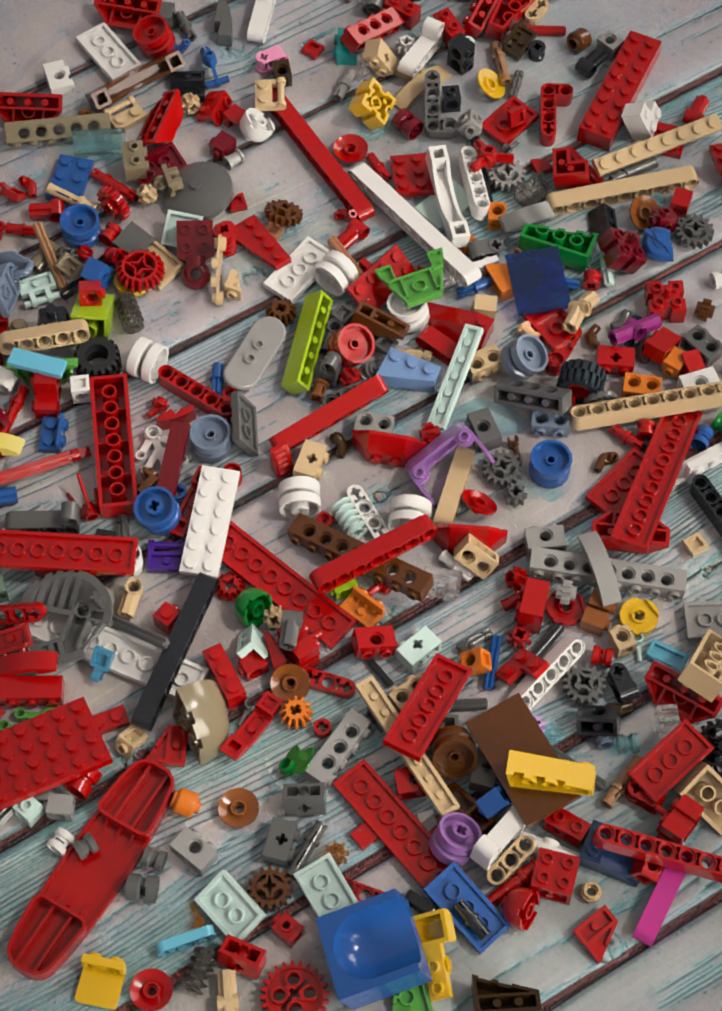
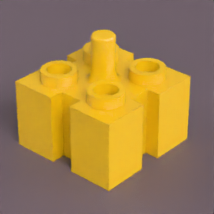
M374 77L359 84L355 92L357 97L352 99L348 107L357 118L362 117V123L371 131L386 124L389 117L387 112L393 109L396 99L388 91L383 92L381 90L383 86Z

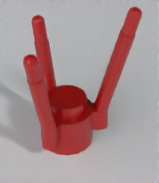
M77 473L76 476L85 503L82 505L83 508L79 507L81 519H85L87 522L94 521L100 516L98 489L94 488L95 504H93V502L89 501L80 473ZM66 493L70 501L76 502L70 493Z

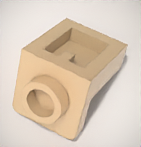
M232 269L224 284V296L231 300L241 301L242 289L239 288L241 283L239 271Z
M131 725L117 736L114 749L129 760L132 758L134 750L144 744L149 735L140 728Z

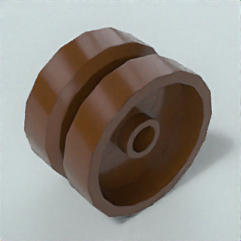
M457 725L445 726L439 729L430 744L434 768L440 775L450 779L469 775L477 764V751L472 734L466 728Z

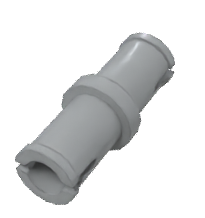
M346 69L342 79L337 83L338 87L333 94L334 100L343 101L356 75L354 70L350 69L349 71V69Z

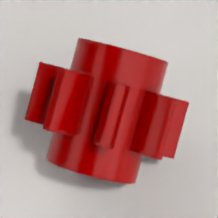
M345 368L339 375V380L341 381L339 384L344 388L361 381L360 371L357 368Z
M432 422L424 423L423 428L419 429L420 440L427 442V444L440 435L438 425L434 426Z
M516 566L513 567V570H508L505 575V582L508 584L507 588L520 591L521 585L526 584L527 577H529L526 574L527 570Z
M515 625L513 631H508L509 638L507 643L512 644L513 650L516 648L521 649L525 645L531 644L529 639L531 632H527L525 626L517 627Z

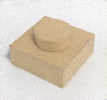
M699 532L685 538L681 543L692 558L709 549L708 543Z

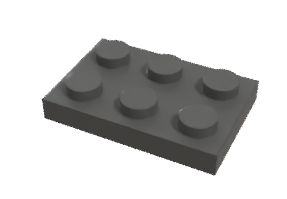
M238 390L231 392L232 440L251 457L258 456L256 406Z

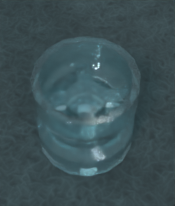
M637 732L630 733L628 736L619 734L616 737V747L619 755L630 751L632 753L640 752V741Z

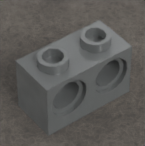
M699 324L682 336L680 346L685 351L698 349L706 368H709L722 357V343L711 336L708 330L702 328Z

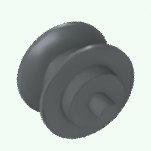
M368 361L359 368L361 377L364 380L372 378L379 370L377 364L373 361Z

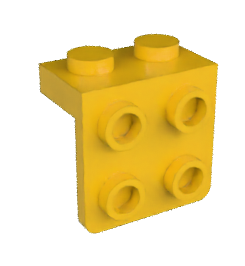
M96 952L83 953L81 958L83 970L75 995L76 1002L115 1010L118 1006L127 972L125 962H123V959L111 956L109 959L102 957L101 954Z

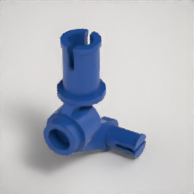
M205 46L206 50L202 47L200 49L202 61L206 67L211 68L214 80L205 82L206 88L221 87V84L230 82L228 75L218 78L215 69L217 64L215 53L208 46Z

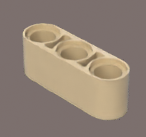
M529 835L518 837L489 868L487 872L488 881L493 885L505 883L535 851L537 847L536 840ZM526 838L531 841V847L527 851L521 847V842ZM510 854H514L517 858L514 866H510L507 863V857ZM497 869L503 874L502 879L498 882L493 879V872Z

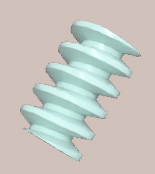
M344 497L333 505L331 514L335 516V520L342 528L344 534L359 539L368 531V528L364 527L366 522L364 520L361 521L362 516L360 514L357 515L358 509H353L355 504L350 503L351 498Z

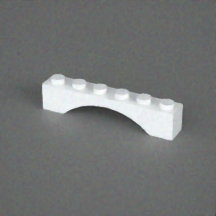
M446 146L428 147L425 160L447 239L457 248L467 247L471 235L467 221L463 217L455 197Z

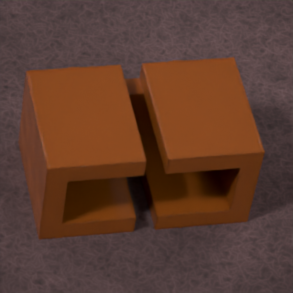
M594 588L588 602L589 605L586 607L581 619L579 629L602 637L603 632L608 631L611 620H608L610 614H615L618 604L602 607L597 590Z

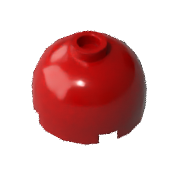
M518 887L503 897L501 901L503 916L510 926L521 931L528 930L537 915V912L534 911L535 904H540L539 892L525 887Z

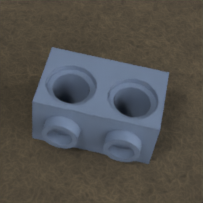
M570 409L563 415L532 410L530 435L567 438Z

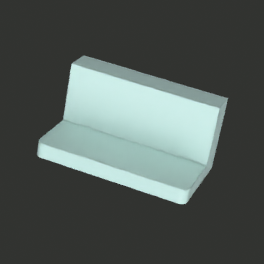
M252 623L238 635L236 654L243 659L254 649L265 659L268 657V648L264 634Z

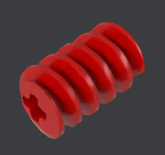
M226 220L214 226L213 241H215V238H218L219 234L227 237L226 251H222L223 257H231L237 252L236 230L234 223Z

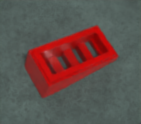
M283 441L269 450L270 467L276 477L281 478L293 471L288 443Z
M265 631L264 638L274 671L281 665L290 664L270 632Z

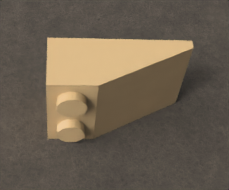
M701 761L673 791L680 798L683 794H686L705 807L701 818L722 836V778L707 763Z

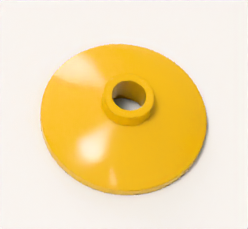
M490 69L480 70L477 74V81L482 91L493 99L502 98L505 94V86L501 84L500 77Z

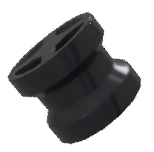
M534 40L529 44L528 58L531 61L540 62L544 59L545 43L540 40Z

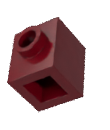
M221 130L216 137L210 140V155L223 162L222 157L232 154L236 149V138Z

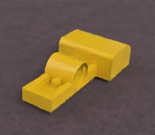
M442 908L415 915L413 917L433 981L427 983L430 1001L435 1002L453 997L449 974L452 972V965L449 957L445 955L443 944L456 941L451 913L448 909Z

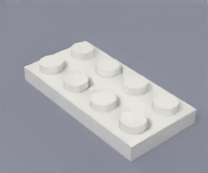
M105 22L76 37L77 43L110 81L142 66Z
M308 236L289 255L292 262L277 271L275 270L263 282V287L281 299L284 297L285 301L290 299L293 304L315 281L312 276V269L319 261H322V258L330 250Z

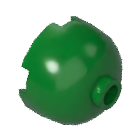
M253 587L243 590L235 599L234 613L236 618L245 626H250L253 623L256 627H259L263 624L264 610H270V606L273 604L272 597L266 591Z

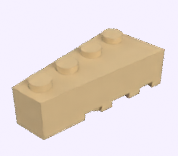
M708 629L697 644L677 680L683 686L692 689L711 703L722 689V636Z

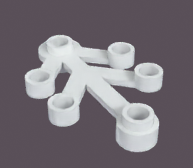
M150 425L144 431L145 442L140 450L135 453L136 461L143 463L147 460L146 453L153 444L155 450L145 465L147 469L150 467L153 469L157 460L162 465L165 448L162 447L160 442L166 444L168 436L162 433L161 428L156 425ZM184 455L186 461L183 462L182 467H186L189 464L187 455ZM141 468V475H142V477L148 478L147 476H145V475L142 473V468Z

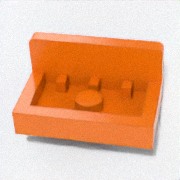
M356 585L352 588V593L340 605L362 627H374L385 616L384 604L378 599H373L365 589L359 588Z

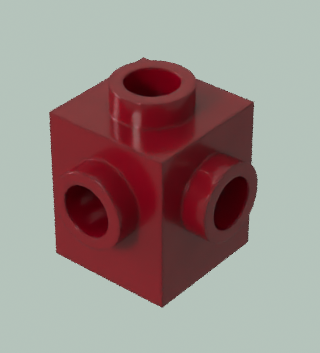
M671 207L653 208L647 223L651 228L662 227L671 230L672 233L675 230L679 217Z

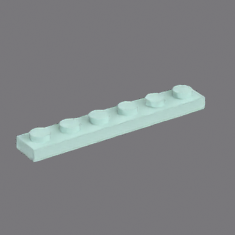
M465 323L427 423L432 422L434 426L438 425L440 430L445 431L483 335L484 330L482 327Z

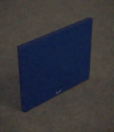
M558 246L505 255L518 317L568 308L571 300Z

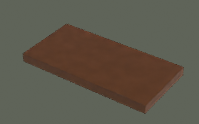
M519 693L465 722L527 828L582 797L577 794L509 786L506 776L509 750L559 759Z

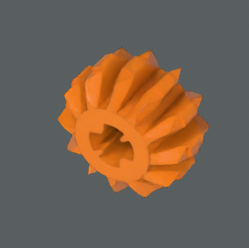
M295 695L293 697L294 700L291 701L287 697V704L281 703L280 707L282 710L279 711V716L282 717V724L287 723L288 729L294 725L295 730H298V725L305 728L306 722L312 721L310 716L313 715V709H310V702L305 703L304 697L298 700Z

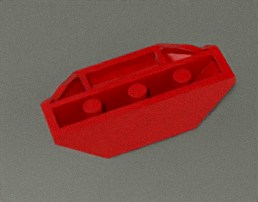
M94 0V6L107 26L126 30H133L135 24L147 15H159L162 0Z
M179 89L165 91L162 95L163 97L150 111L138 137L139 140H142L143 146L169 143L175 138L177 129L184 116Z
M0 92V117L4 122L58 117L62 113L63 95Z
M352 430V444L366 462H371L375 465L384 464L393 468H404L410 458L427 446V442L419 441L406 435L375 430Z
M612 509L592 521L591 532L597 531L607 550L650 554L669 548L670 528L661 521L647 553L610 542V536L621 510Z
M434 524L438 533L432 538L443 551L447 550L452 556H454V548L468 533L495 552L506 543L508 530L478 525Z
M653 660L644 678L654 705L682 721L686 718L691 724L717 717L722 707V696L718 694L711 703L692 689L683 686L677 680L681 674L680 670Z

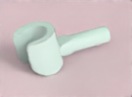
M641 634L640 640H636L638 663L642 662L641 647L644 641L643 634Z

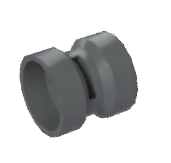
M90 832L84 835V840L72 842L81 861L88 857L89 852L96 853L100 850Z
M147 846L142 855L141 866L146 868L153 867L155 871L162 872L167 861L168 852L162 850L157 852L153 847Z

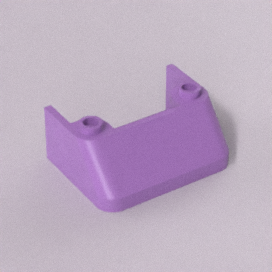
M462 422L454 423L405 464L406 473L435 509H437L438 505L423 488L422 484L430 477L429 469L458 446L467 448L476 443L492 464L496 462L477 436Z

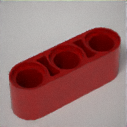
M427 325L415 338V342L423 350L432 351V356L449 366L458 343L430 325Z

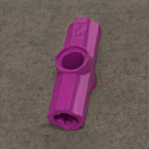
M657 313L639 320L630 318L622 327L609 331L608 338L613 346L631 339L641 341L647 333L661 328L662 321Z

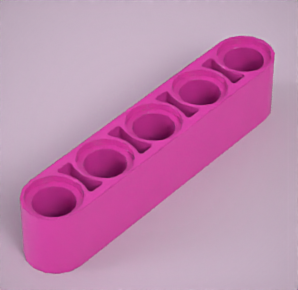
M681 856L682 860H683L684 862L688 863L687 858L684 857V856ZM667 867L664 868L632 938L652 947L686 873Z

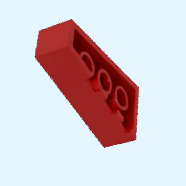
M499 0L487 24L484 36L500 42L511 30L515 22L518 23L525 15V11L535 0Z

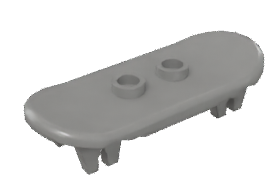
M265 316L253 323L223 371V378L228 386L237 390L250 391L251 388L257 385L286 338V329L281 320L276 317Z

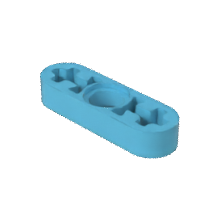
M206 925L156 943L154 945L155 952L159 958L166 957L211 941L216 937L213 925Z

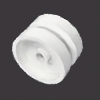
M330 250L322 258V261H319L313 267L312 276L325 292L339 297L345 293V288L358 277V271L347 256L339 251Z
M393 292L389 295L387 300L388 312L391 316L410 325L407 333L417 332L425 327L430 318L427 302L408 308Z
M140 337L129 354L126 372L136 378L141 376L143 381L154 384L159 379L158 369L167 363L168 347L160 343L154 344L151 339L146 337Z
M294 476L284 479L279 483V512L283 517L295 520L299 513L310 518L320 513V484L316 479L308 476Z
M403 494L393 497L390 501L388 529L391 531L424 514L430 518L432 503L428 499L414 494Z

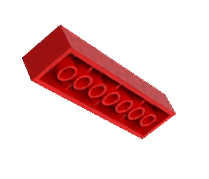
M630 30L579 125L578 141L608 152L610 151L624 124L621 116L625 104L635 103L659 57L662 41Z
M127 373L89 377L101 518H112L121 514L135 515L134 503L138 496Z

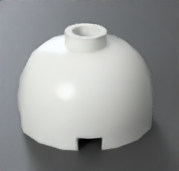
M249 108L244 112L239 126L243 137L247 141L260 143L272 135L275 126L270 118L266 119L263 117L264 113L255 108Z

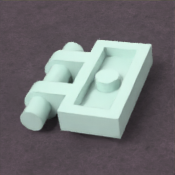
M51 271L20 280L22 299L30 298L29 301L24 302L26 309L30 307L37 308L39 307L38 305L47 302L53 303L54 300L61 298L59 291L51 293V290L57 289ZM42 293H45V294H46L45 296H42V297H38V298L35 297V295H38V294H42Z

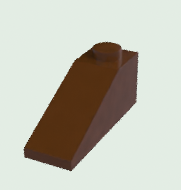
M363 300L360 302L350 324L358 323L367 327L372 335L400 340L404 339L410 328L409 324Z

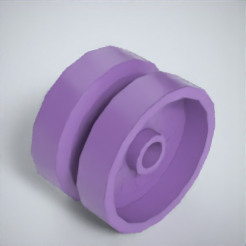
M450 812L442 817L429 838V847L437 860L449 866L455 861L458 866H463L471 859L470 855L473 847L482 836V832L473 818L463 813Z

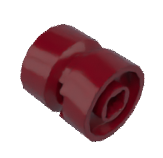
M406 108L400 109L391 121V125L410 141L417 138L424 128V123L417 117H414Z

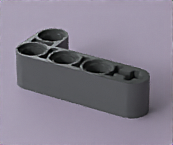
M429 70L426 72L424 80L425 135L429 139H453L457 135L458 123L454 118H441L440 74L436 70ZM431 80H434V86H431ZM429 95H435L436 97L430 98ZM429 111H435L436 113L430 114ZM429 127H435L436 129L430 130ZM447 127H452V128H454V129H453V130H447L446 128H447Z
M65 501L61 504V510L7 512L5 516V530L79 534L81 519L79 505L73 501Z

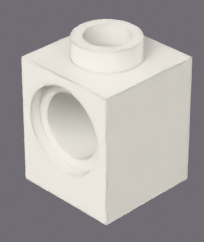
M89 374L70 376L73 403L91 402Z

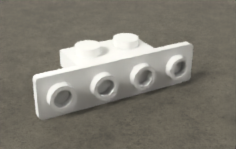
M722 442L685 460L674 487L722 463Z

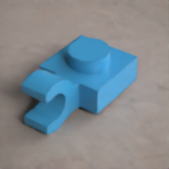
M99 645L94 647L89 665L94 667L90 680L98 683L99 680L103 679L104 673L110 671L115 652Z

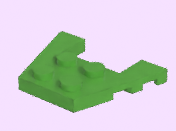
M442 247L426 252L431 267L396 278L391 265L375 269V274L408 308L443 297Z

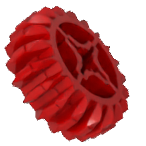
M133 248L132 253L126 251V256L121 255L120 260L117 262V280L121 286H124L126 291L131 289L132 293L138 291L139 294L142 291L148 293V289L154 290L155 286H160V281L164 279V262L161 260L160 255L156 256L155 251L150 253L149 249L143 251L140 248L139 251H136Z

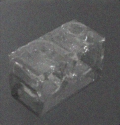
M677 704L656 706L654 718L658 742L680 724Z

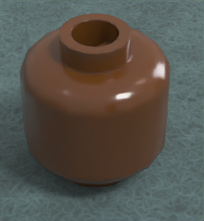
M577 28L567 36L569 49L576 53H580L588 48L592 42L591 35L585 28Z

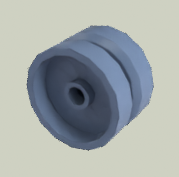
M524 334L502 348L500 359L505 372L511 378L524 381L545 369L548 364V353L538 337L532 334Z
M208 414L202 415L192 423L189 434L192 452L197 459L207 463H216L222 461L230 454L232 449L231 428L226 419L219 415Z

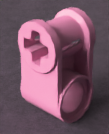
M275 45L256 54L258 62L256 70L260 74H267L272 71V61L289 60V57L279 45Z

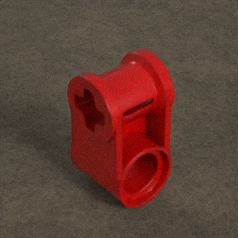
M632 780L628 783L624 793L625 798L629 802L652 814H658L654 811V808L657 804L662 806L666 798L665 794L654 804Z

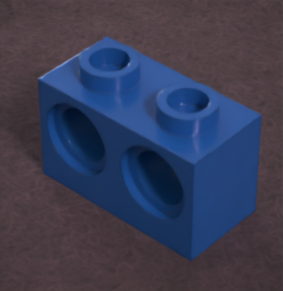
M499 785L478 799L476 804L478 805L479 812L489 819L512 805V802L502 785Z

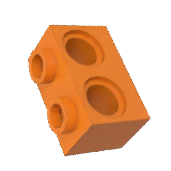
M625 372L621 398L660 392L662 377Z

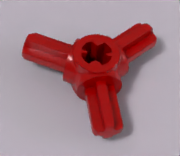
M476 139L473 146L478 151L477 158L469 167L475 173L481 168H493L496 163L513 164L514 154L499 153L496 147L485 145L483 141Z

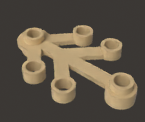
M222 234L215 238L214 249H217L216 258H212L211 268L216 269L215 276H211V287H216V292L212 293V303L220 306L224 304V291H220V283H222L221 265L223 264L222 251H226L227 237L222 236Z

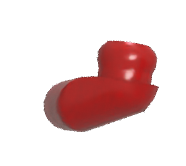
M24 175L20 176L18 183L28 190V197L30 199H35L37 197L36 182Z

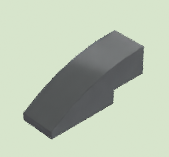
M218 0L214 18L215 32L218 33L219 46L232 47L233 28L230 9L226 0Z
M544 201L499 216L498 219L506 234L523 230L525 223L537 225L545 223L555 216L549 202Z

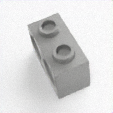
M358 410L353 430H375L393 433L395 417L388 414H376L367 410Z

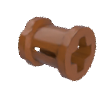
M318 378L313 382L314 388L309 393V399L313 402L323 403L325 392L329 389L330 384L326 380Z

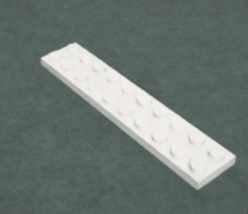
M47 612L40 621L28 623L32 638L42 643L59 638L68 620V616ZM97 626L92 627L87 640L90 638V636L92 635L91 633ZM105 627L85 651L86 655L82 660L90 663L94 647L97 645L115 652L110 672L146 686L162 649L110 627ZM184 659L168 696L175 699L177 688L195 681L205 680L209 674V669Z

